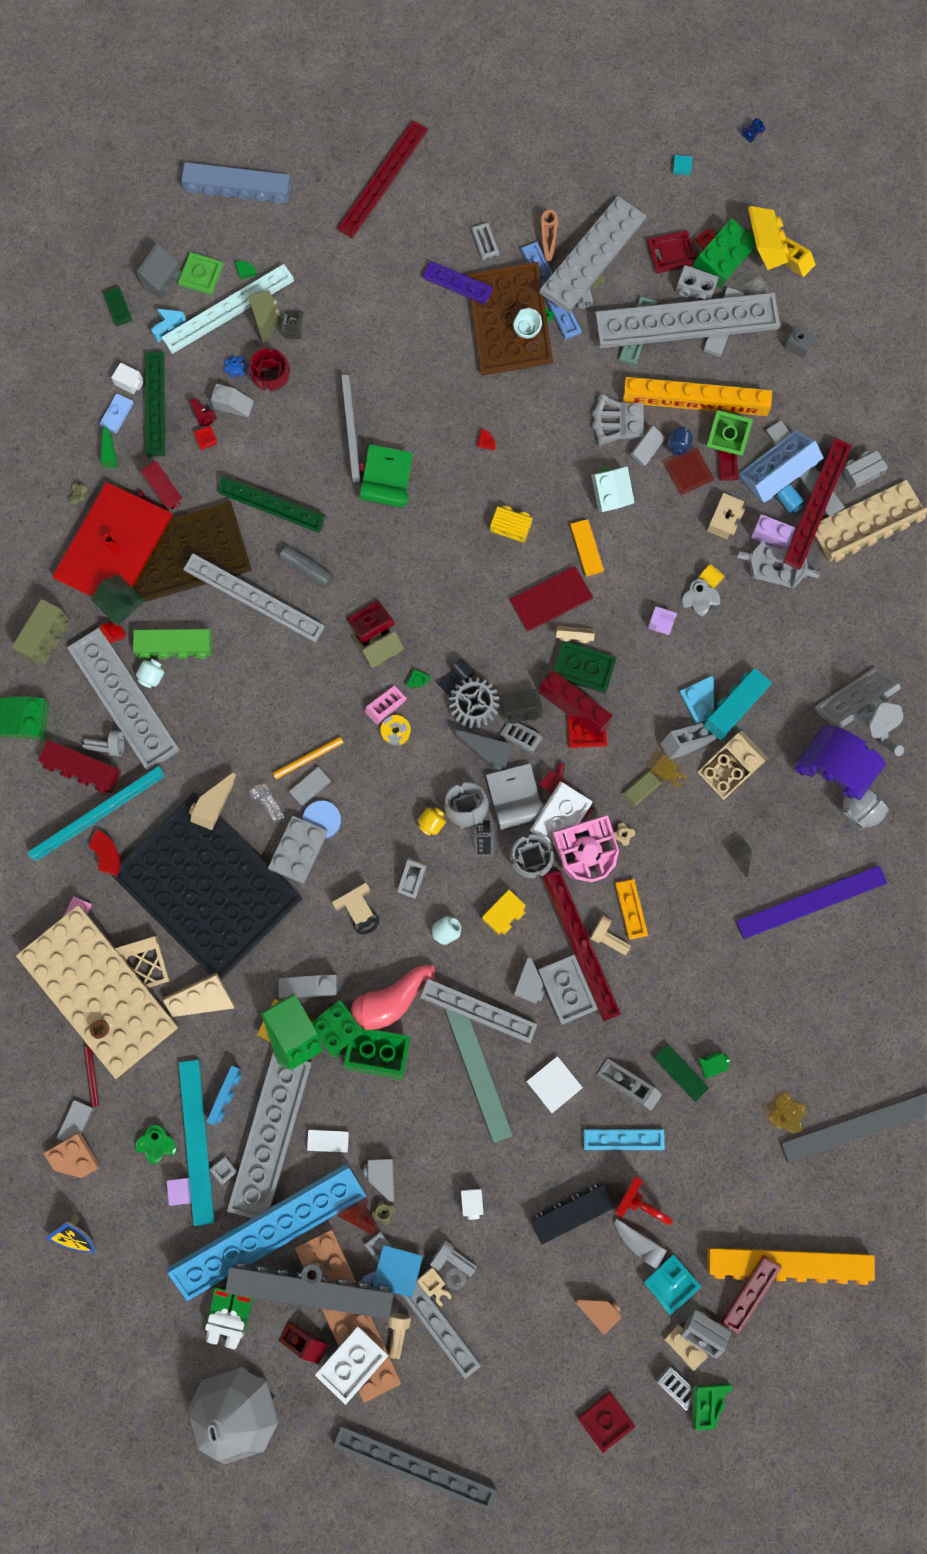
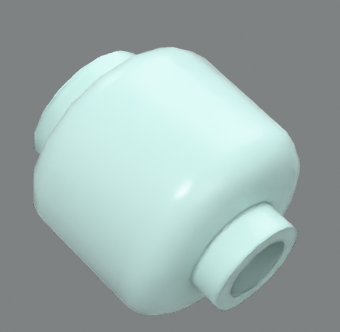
M151 659V661L144 660L136 672L137 681L148 688L157 686L164 675V670L161 668L162 664L154 659Z
M451 916L438 920L432 926L433 938L443 945L458 939L461 935L460 922Z

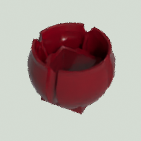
M263 348L252 356L248 372L251 381L256 387L263 391L269 389L270 392L281 389L288 382L290 365L287 358L279 350L273 349V351H270L269 348ZM264 368L279 370L277 379L262 378Z

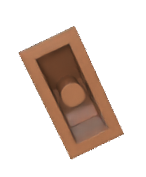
M577 1298L575 1300V1303L604 1335L622 1318L619 1314L621 1309L614 1301L609 1303L606 1299Z

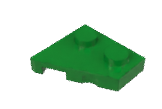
M730 1383L694 1385L692 1428L694 1430L715 1429L719 1415L726 1405L723 1403L728 1391H732L733 1385Z

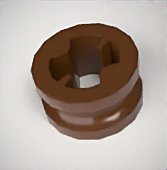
M104 1020L93 1022L90 1026V1034L96 1039H101L109 1033V1025ZM103 1025L104 1028L102 1030L105 1029L104 1033L97 1034L95 1026Z

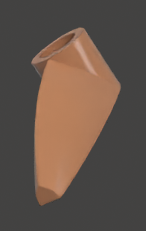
M546 210L541 217L542 240L546 261L551 262L555 249L559 219L555 211Z

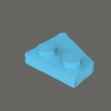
M712 676L679 692L696 725L707 721L705 717L712 709L714 710V683Z

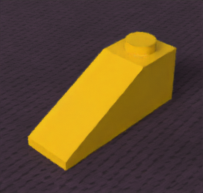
M786 237L787 240L784 243H787L790 253L787 254L789 262L785 263V265L794 273L804 277L816 265L812 253L809 249Z

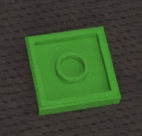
M190 252L177 283L179 286L212 295L224 263Z

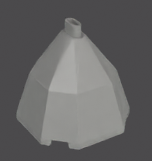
M244 1367L235 1368L202 1379L188 1406L198 1450L223 1464L264 1452L279 1423L267 1381L249 1373Z

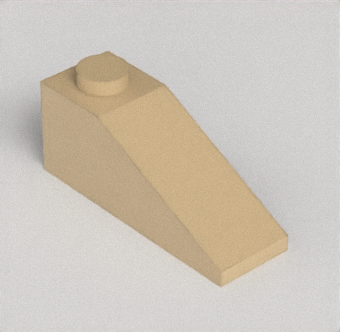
M230 774L202 795L197 804H192L189 814H192L190 822L213 830L234 784L236 774Z

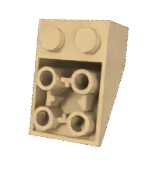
M741 731L712 757L698 773L724 800L769 758Z

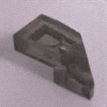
M739 835L726 843L724 848L735 860L740 871L745 877H748L752 849Z

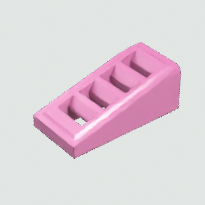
M394 685L367 705L365 713L378 725L404 703L407 698ZM393 693L398 701H395L390 694ZM386 698L392 703L391 706L385 701ZM381 703L386 708V710H383L379 706V704Z

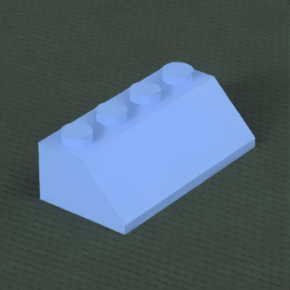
M796 430L738 473V476L756 498L766 502L796 478L802 476L809 468L815 466L823 459V456L815 440Z

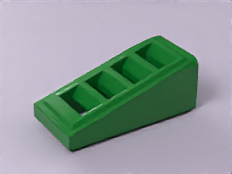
M103 427L100 461L104 468H118L112 435L108 427Z

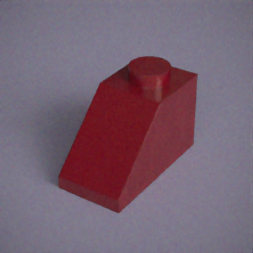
M290 1322L287 1323L279 1339V1342L298 1357L316 1364L320 1363L328 1346L319 1337Z

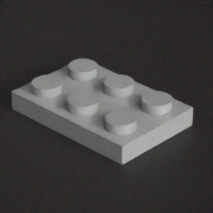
M292 816L268 869L304 885L328 831Z
M575 955L538 970L561 1025L598 1010Z

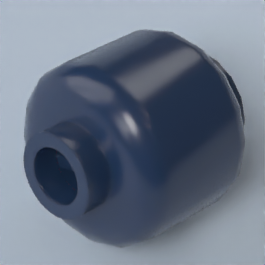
M676 427V429L671 430L667 447L672 451V454L681 456L689 452L693 440L692 433L686 427Z

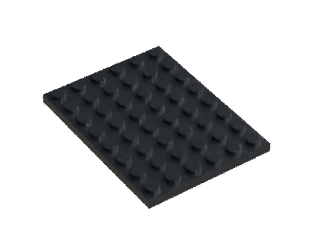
M193 792L120 863L118 875L111 876L209 975L217 973L222 981L303 899L277 873L269 870V865L220 817H218L213 830L190 822L192 814H189L191 806L193 803L197 804L199 797Z

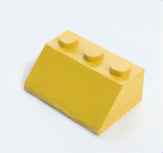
M755 206L748 207L756 246L767 269L770 270L789 262L787 254L790 252L787 243H784L787 239L784 230H781V227H783L781 217H777L775 211Z

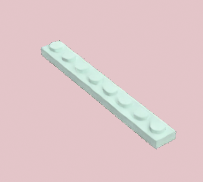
M283 264L162 336V339L173 354L249 309L251 304L248 296L270 290L272 295L294 282V278Z

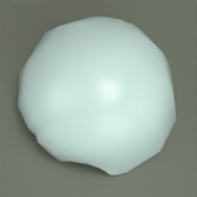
M532 308L520 310L513 323L515 333L525 339L535 337L542 326L541 315Z

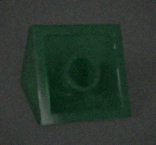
M119 574L102 581L90 599L116 626L120 625L145 602Z

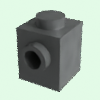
M796 326L793 332L789 331L784 340L787 344L784 349L804 358L815 336Z

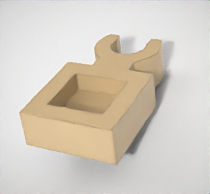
M433 1267L417 1278V1282L429 1297L435 1294L436 1302L439 1306L443 1305L440 1300L441 1295H446L449 1300L451 1299L450 1292L441 1288L445 1285V1282Z

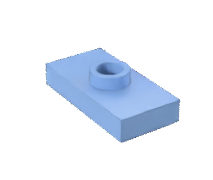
M116 393L100 422V426L108 427L109 431L117 434L133 405V401Z

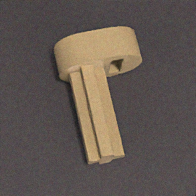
M602 915L590 939L598 944L602 942L626 956L631 945L606 932L612 920Z
M392 1313L387 1321V1327L393 1329L388 1353L390 1358L400 1359L405 1331L410 1327L411 1316Z

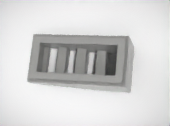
M511 719L500 734V736L532 755L543 738L537 732ZM514 726L515 729L512 732L511 736L508 735L507 733L509 732L510 728ZM518 730H521L522 732L517 739L514 738ZM524 734H528L525 741L522 742L521 739L523 738ZM533 737L534 741L531 745H528L529 740Z
M668 1365L655 1381L687 1411L693 1404V1395L686 1403L682 1400L689 1392L693 1393V1387ZM672 1374L675 1376L668 1385L664 1384ZM679 1380L681 1383L672 1391L671 1388ZM685 1386V1391L678 1397L676 1394Z

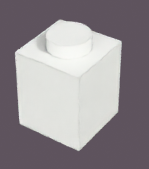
M122 363L119 364L111 377L116 386L132 394L136 390H140L143 384L140 372Z
M481 1189L461 1190L463 1216H467V1220L480 1219L479 1215H483Z

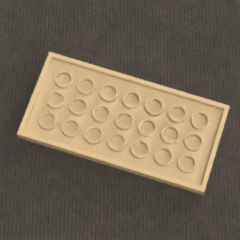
M80 905L75 907L16 955L115 1079L179 1028ZM98 1020H104L109 1025V1033L101 1039H96L90 1034L91 1024ZM95 1026V1029H97L95 1032L97 1034L104 1033L105 1029L102 1030L104 1026Z

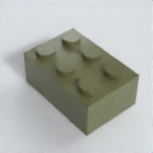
M41 599L12 645V648L21 658L41 668L43 664L48 662L51 650L58 646L60 642L59 637L62 632L67 631L70 620L60 608Z

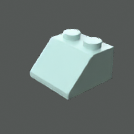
M627 466L591 474L598 511H609L634 503Z

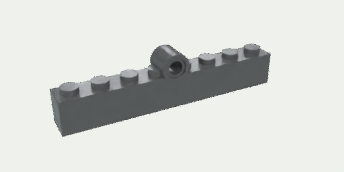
M318 1261L309 1262L302 1272L298 1271L296 1274L288 1273L289 1270L277 1268L276 1271L268 1270V1266L256 1265V1268L249 1267L248 1263L236 1262V1264L229 1267L225 1292L228 1294L389 1319L391 1316L395 1290L390 1289V1286L379 1284L378 1287H374L365 1281H358L357 1284L349 1283L350 1280L346 1278L330 1280L329 1276L324 1275V1266ZM309 1270L316 1271L317 1277H312Z

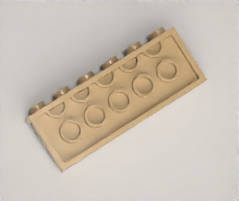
M905 480L822 520L814 538L828 562L833 560L839 562L845 558L846 554L859 552L864 545L872 546L878 542L877 539L881 537L886 539L894 534L893 531L898 529L903 531L910 526V523L923 521L926 519L927 508H923L910 484Z

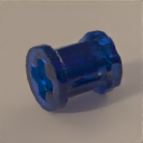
M755 118L750 126L742 129V136L749 143H752L759 133L765 131L764 123L760 119Z

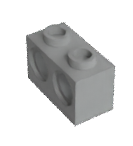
M685 265L676 292L682 297H691L697 301L711 300L719 277Z

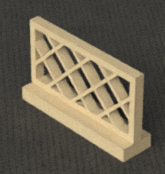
M158 935L115 948L125 958V961L132 955L140 959L136 968H132V970L146 978L143 983L147 988L170 981L160 949ZM152 949H156L158 956L154 963L144 958L147 952ZM142 961L152 965L148 975L138 971ZM155 967L162 971L164 979L156 981L150 977Z

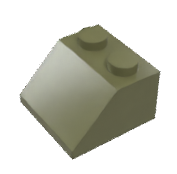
M270 290L248 296L263 344H267L278 325L277 316H280L276 297L271 296Z
M392 627L363 643L356 633L351 636L371 668L381 665L383 661L398 655L399 652L404 650Z

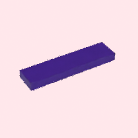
M430 261L422 276L423 279L483 305H485L493 290L492 286Z

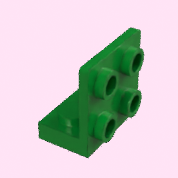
M340 1000L311 1022L322 1044L330 1055L336 1058L343 1054L342 1049L363 1033L361 1026Z

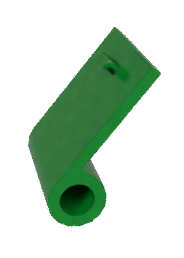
M369 444L360 500L399 508L408 505L409 494H406L413 453Z

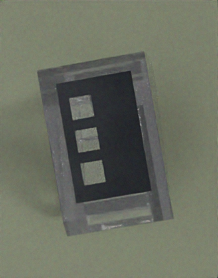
M483 819L482 823L474 825V857H494L493 819Z

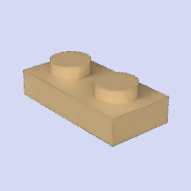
M557 626L556 638L562 641H571V639H577L582 643L594 641V629Z
M678 1324L664 1339L690 1368L695 1371L708 1355L680 1336L683 1328Z

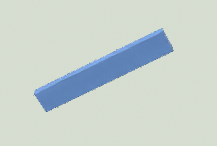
M534 242L522 247L521 252L527 264L539 263L543 286L552 276L553 272L538 242ZM544 297L550 311L554 313V319L565 340L582 333L572 310L568 313Z

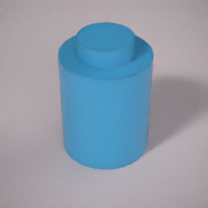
M792 485L785 487L776 496L790 514L793 512L797 514L804 508L803 504L805 501Z

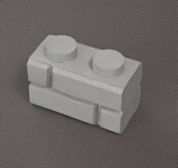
M875 450L871 453L866 451L856 461L851 459L846 462L841 473L851 489L855 490L883 475L888 468L879 452Z
M694 1310L688 1316L680 1336L717 1359L725 1351L731 1332L725 1329V1326L721 1323H716L709 1319L704 1312Z

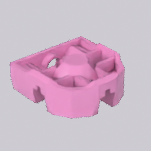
M608 815L599 816L551 832L557 854L562 861V870L570 878L594 882L606 878L616 866L619 849ZM588 830L589 836L575 838V833ZM610 839L613 843V849L603 852L600 842ZM582 843L584 845V848L582 851H578V848ZM573 851V855L575 854L576 857L574 858L575 861L567 863L565 854ZM595 866L598 876L591 878L588 867Z

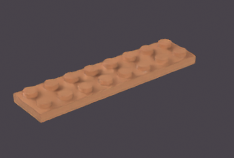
M333 1229L295 1247L303 1267L309 1262L318 1261L324 1266V1275L329 1276L330 1280L346 1278L350 1280L349 1283L357 1284ZM309 1270L312 1277H317L316 1271ZM322 1309L338 1346L359 1326L388 1353L372 1316ZM389 1354L358 1390L364 1403L401 1385V1380Z

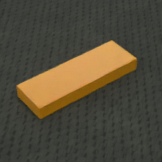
M589 520L570 524L585 577L604 572Z
M631 879L615 883L628 939L632 940L648 936L635 880Z

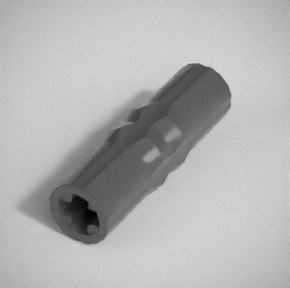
M288 545L282 550L279 558L307 578L315 581L325 589L332 583L334 575Z

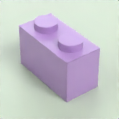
M761 514L751 538L760 542L765 541L767 545L787 550L796 528Z

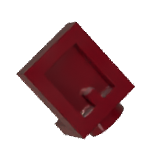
M197 398L190 400L200 426H209L217 420L214 410L206 412L203 403L199 404Z

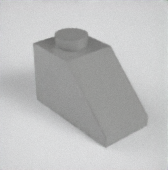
M216 384L211 398L214 409L249 418L254 403L252 399L238 390Z
M527 958L514 996L536 1004L537 1000H542L545 990L542 989L543 983L532 959Z
M393 1159L368 1160V1164H364L365 1177H368L369 1182L389 1201H394Z

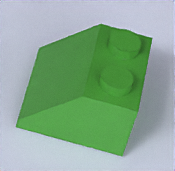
M717 410L707 447L743 456L753 419Z

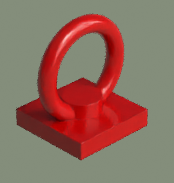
M635 1177L615 1213L624 1218L629 1208L635 1211L638 1207L664 1224L672 1225L673 1219L642 1200L644 1195L638 1191L643 1181Z

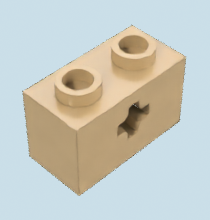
M723 493L707 531L728 540L729 535H734L737 529L736 519H741L745 509L742 508L744 501Z

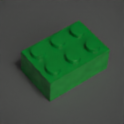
M731 218L698 256L693 266L700 271L718 276L717 286L720 288L756 246L755 238Z

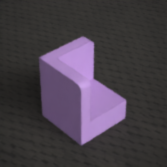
M655 606L648 629L669 635L677 613Z
M189 1178L167 1181L170 1206L191 1203Z

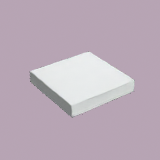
M558 1056L527 1081L551 1113L582 1089V1086Z

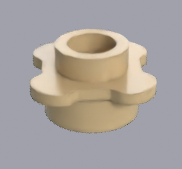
M620 823L617 831L614 832L615 839L621 842L623 846H627L630 843V838L635 835V831L627 828L624 823Z

